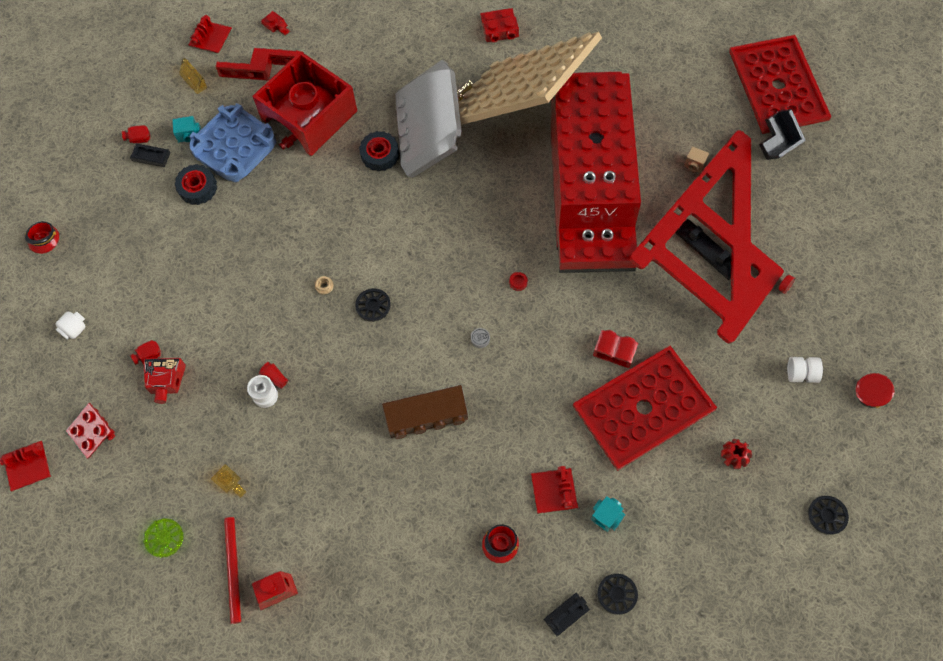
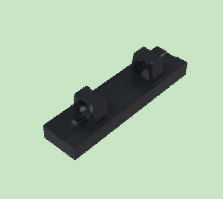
M690 219L684 221L675 233L727 280H730L731 254L727 250H723L706 235L699 225L696 226Z

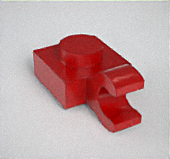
M274 11L261 20L262 25L273 33L276 30L284 35L290 32L286 28L288 25L284 18Z

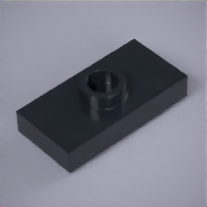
M136 143L130 159L134 162L165 167L170 151L169 149Z

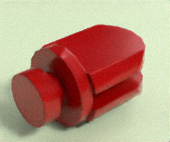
M145 125L130 126L128 132L126 130L122 131L123 141L129 139V142L133 144L147 143L150 139V133Z
M150 340L135 349L136 354H131L130 357L135 365L139 364V361L144 364V359L160 357L161 350L156 341Z

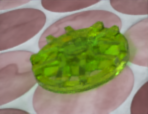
M162 518L157 521L155 520L145 531L143 543L147 551L153 556L160 558L168 557L176 553L181 547L184 537L183 530L172 519ZM167 522L173 523L167 528ZM163 523V529L160 530L158 524ZM155 527L156 532H151V530ZM175 527L178 528L177 531L171 533V531H172ZM179 534V541L177 542L173 538ZM149 535L155 536V539L148 540ZM171 542L177 544L174 549L169 546ZM148 543H154L152 548L149 547ZM160 545L159 552L156 553L155 550ZM165 547H167L170 552L163 554Z

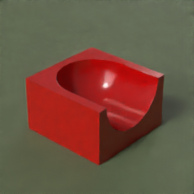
M301 51L252 96L261 121L266 124L273 118L282 123L295 135L306 153L310 156L323 146L358 111L353 87Z

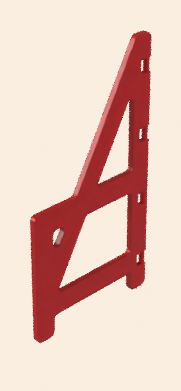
M741 130L735 132L629 257L631 263L639 269L646 268L651 261L655 262L717 314L723 321L717 329V335L728 344L736 340L784 273V270L751 242V138ZM732 145L735 150L731 151L728 147ZM727 170H731L733 173L732 225L727 223L703 202V198ZM705 175L710 179L707 183L702 180ZM677 207L682 211L680 215L674 212ZM689 215L695 217L731 248V301L727 300L665 247L667 241ZM648 242L653 245L650 251L644 247ZM751 266L758 270L756 278L751 276Z

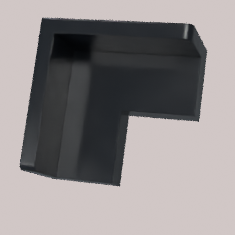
M792 109L777 111L765 119L772 136L761 142L759 146L765 158L770 160L781 158L806 141Z

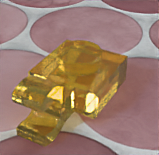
M226 464L211 478L225 493L233 490L240 498L246 493L237 483L241 478Z

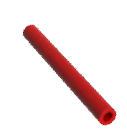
M227 517L224 518L230 624L241 623L235 518Z

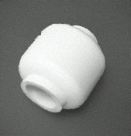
M68 311L56 322L57 328L55 330L66 339H75L86 327L83 323L85 318L78 312L73 314Z

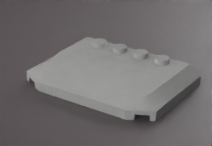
M444 60L436 63L395 93L401 166L410 178L417 176L457 151L458 148L455 146L456 139L461 136L462 130L456 77L453 69Z

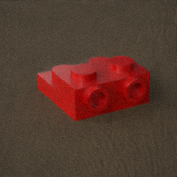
M513 8L480 13L486 42H497L505 39L512 40L519 37V27Z

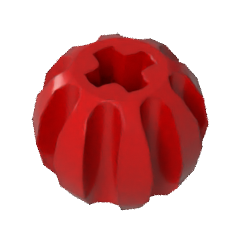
M732 439V442L727 441L723 445V450H721V458L726 459L724 464L727 467L732 464L733 469H741V466L746 467L750 463L749 459L752 458V450L747 449L749 444L746 442L741 443L739 439Z

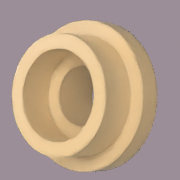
M321 276L316 280L315 289L319 294L325 295L333 290L334 284L329 277ZM323 284H327V285H328V286L325 287V288H321V286H322Z

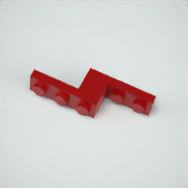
M254 48L250 64L217 62L216 70L219 77L269 81L272 65L285 66L300 51Z

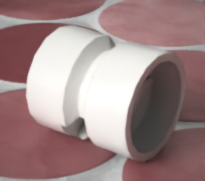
M790 357L787 365L789 382L802 383L805 379L809 383H820L823 374L821 359L819 357H809L804 360L803 357Z
M258 375L249 381L247 392L257 406L267 408L274 405L278 398V391L270 378Z

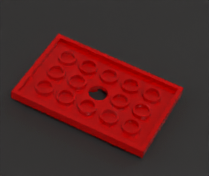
M796 35L730 47L729 53L762 134L771 133L765 119L780 110L792 109L799 127L830 120L831 114ZM779 80L785 84V87L777 89L772 85V82Z
M671 345L574 402L572 405L617 471L717 409V406ZM640 401L649 402L652 406V411L649 414H641L637 410V403Z

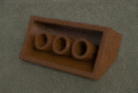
M461 385L382 404L391 438L395 437V439L405 438L406 434L411 433L416 435L423 434L427 429L431 428L440 430L445 428V425L452 423L453 425H461L465 420H468Z

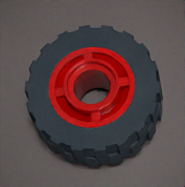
M385 131L369 133V135L364 137L359 146L363 164L373 171H385L392 168L399 159L398 143L394 136L392 137L390 133H385Z
M188 165L175 178L177 193L182 200L191 205L206 203L216 194L217 181L210 169L204 165Z

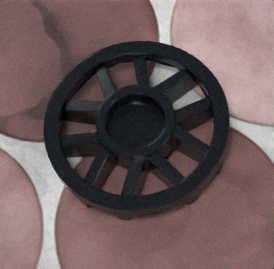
M371 288L363 291L357 297L355 307L362 319L374 322L386 317L390 311L391 302L389 296L383 290ZM373 292H377V293H380V294H379L378 296L374 297V293H373ZM371 293L372 297L368 298L366 294ZM363 296H364L365 299H366V301H360V300H361V298H362ZM385 302H388V306H387V307L384 306V305H382V304H384ZM380 308L385 309L386 311L382 313L380 311ZM369 312L373 313L372 318L368 317Z
M820 496L816 498L808 509V518L811 524L823 534H838L848 524L849 514L847 508L839 499L833 496ZM821 500H828L827 506ZM832 501L837 503L835 508L830 507ZM817 502L821 505V510L815 506ZM839 506L842 508L843 513L837 512ZM814 509L819 514L812 516V510ZM843 516L844 521L837 519V517ZM819 517L821 521L815 523L814 518ZM824 523L825 530L820 528L819 525ZM836 523L842 524V526L838 530ZM828 524H832L834 531H829Z
M611 574L601 581L598 587V600L607 612L615 615L626 614L637 603V587L626 575ZM617 577L616 584L614 585L609 579ZM620 578L626 580L623 586L619 585ZM606 581L612 586L610 590L603 586ZM628 582L633 589H625ZM601 589L606 591L608 594L601 597ZM627 593H634V598L626 597ZM609 597L611 602L605 605L603 600ZM625 600L633 602L629 608H627ZM622 602L626 610L619 611L618 603ZM615 603L616 611L608 607Z

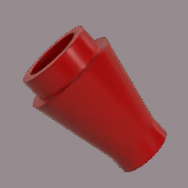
M265 363L259 371L260 375L270 378L272 383L280 389L289 381L274 363Z

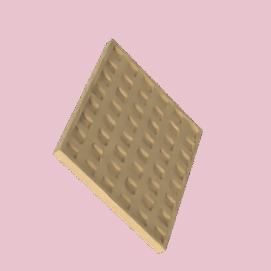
M589 32L580 38L573 37L567 42L560 41L554 46L547 45L538 51L534 49L528 54L524 55L521 53L515 58L511 59V57H508L502 62L496 61L492 63L490 69L481 75L482 78L472 85L473 88L463 95L464 98L458 102L461 125L549 103L602 39L600 33L591 34Z

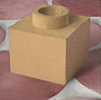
M692 146L684 167H687L692 172L701 173L709 153Z

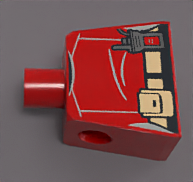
M181 358L144 359L145 388L150 394H155V403L165 404L167 394L178 393L186 367Z

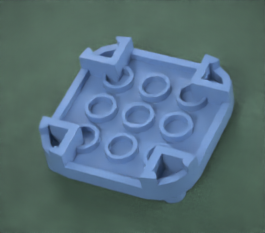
M236 103L235 106H220L218 108L219 113L197 134L192 132L190 135V150L193 156L220 177L232 182H238L247 176L272 151L276 144L271 126L268 123H262L243 110L242 105Z

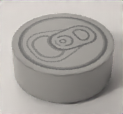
M478 328L472 332L471 343L475 347L484 348L489 344L490 334L487 330Z

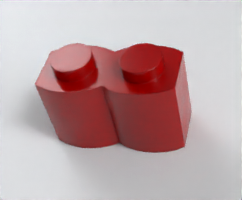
M601 330L593 356L630 368L638 342L629 336L620 337L612 330Z

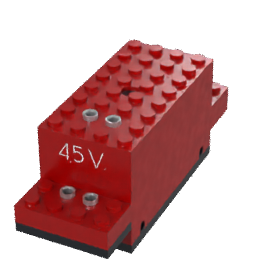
M622 71L573 73L550 100L554 212L559 273L636 271L637 267L631 263L629 257L637 248L635 226L641 206L630 74L622 73Z

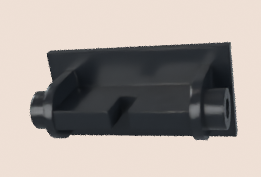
M576 592L543 620L558 637L590 609L586 605L585 599Z

